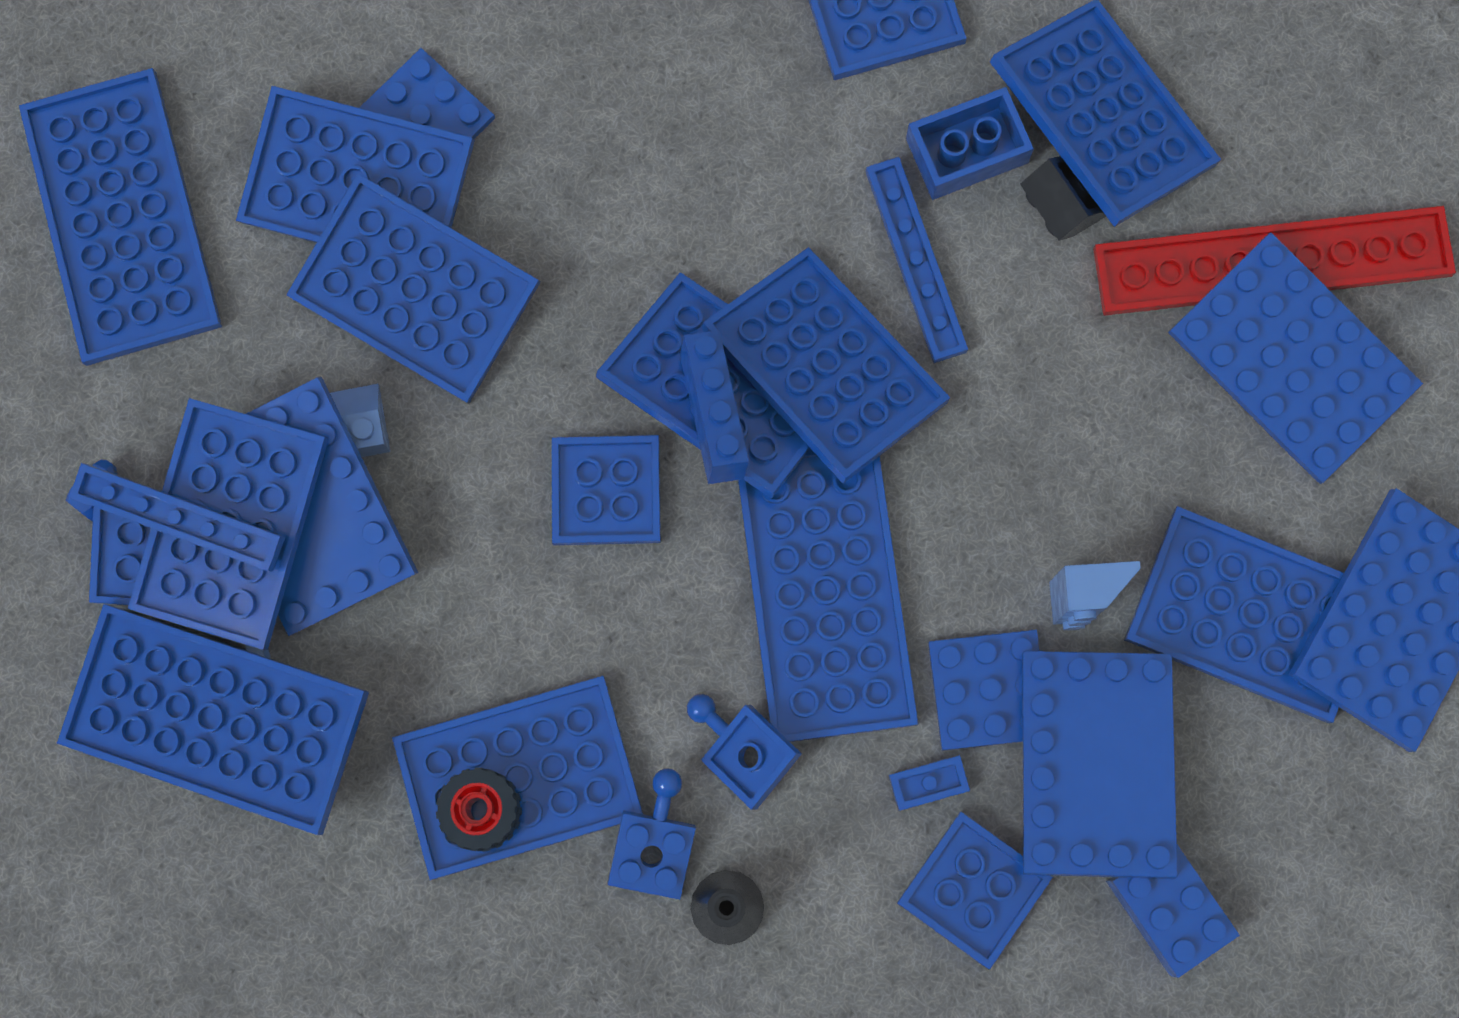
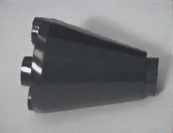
M723 870L710 874L699 883L692 895L690 910L694 925L702 936L717 944L732 945L745 941L756 932L763 919L764 902L761 891L752 879L741 872ZM725 900L731 901L734 905L733 913L728 916L721 914L719 911L720 903Z

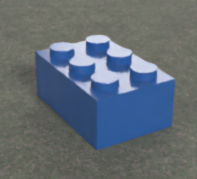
M1007 87L909 123L906 141L932 200L1028 164L1034 150Z
M1178 844L1176 879L1112 877L1106 881L1171 977L1179 978L1240 936Z

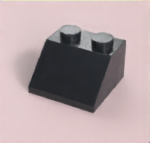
M1061 156L1049 158L1020 183L1026 192L1028 202L1037 208L1045 220L1047 230L1058 241L1074 237L1106 217Z

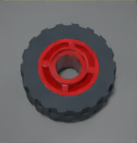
M484 768L466 769L461 771L462 773L459 775H453L448 784H444L440 790L442 793L436 802L438 805L436 819H439V827L447 835L446 838L450 842L457 844L460 848L483 852L490 851L492 848H498L503 845L504 841L510 840L514 830L518 829L520 824L519 817L522 815V808L519 802L521 798L516 793V787L513 783L508 781L502 774ZM483 799L487 804V813L482 819L475 820L471 814L472 805L477 800Z

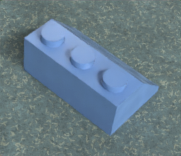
M379 384L331 392L330 394L361 457L390 452Z
M1140 561L1064 566L1049 582L1053 625L1063 624V630L1084 629L1085 625L1091 624V621L1097 619V616L1112 603L1141 569Z

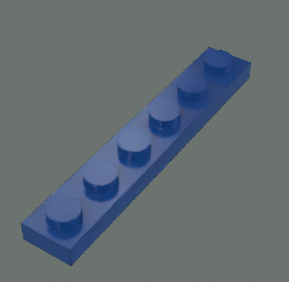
M896 157L866 167L865 172L933 364L967 353L966 341L900 158Z
M81 463L69 496L71 499L273 572L285 540V536L89 464Z

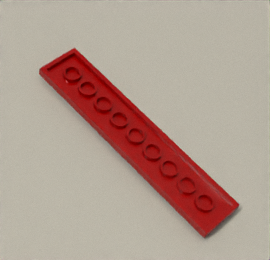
M1444 206L1095 244L1093 248L1103 316L1195 306L1270 232L1329 290L1452 277L1456 273Z

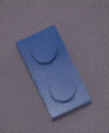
M960 755L888 775L898 811L970 791Z

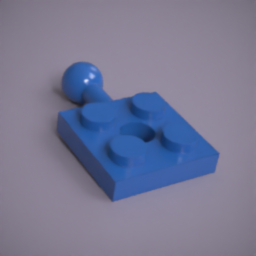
M705 694L693 696L687 704L688 716L694 722L706 723L719 736L701 761L751 810H757L802 753L752 705H745L728 725L715 713L716 706L711 697ZM751 746L758 752V762L752 768L747 766L744 761L745 751Z
M669 768L662 769L653 778V789L658 794L653 816L623 810L608 877L609 886L680 900L696 826L667 819L671 798L676 796L682 787L681 776L675 770ZM648 846L658 847L662 851L660 861L655 864L644 862L641 858L644 848Z

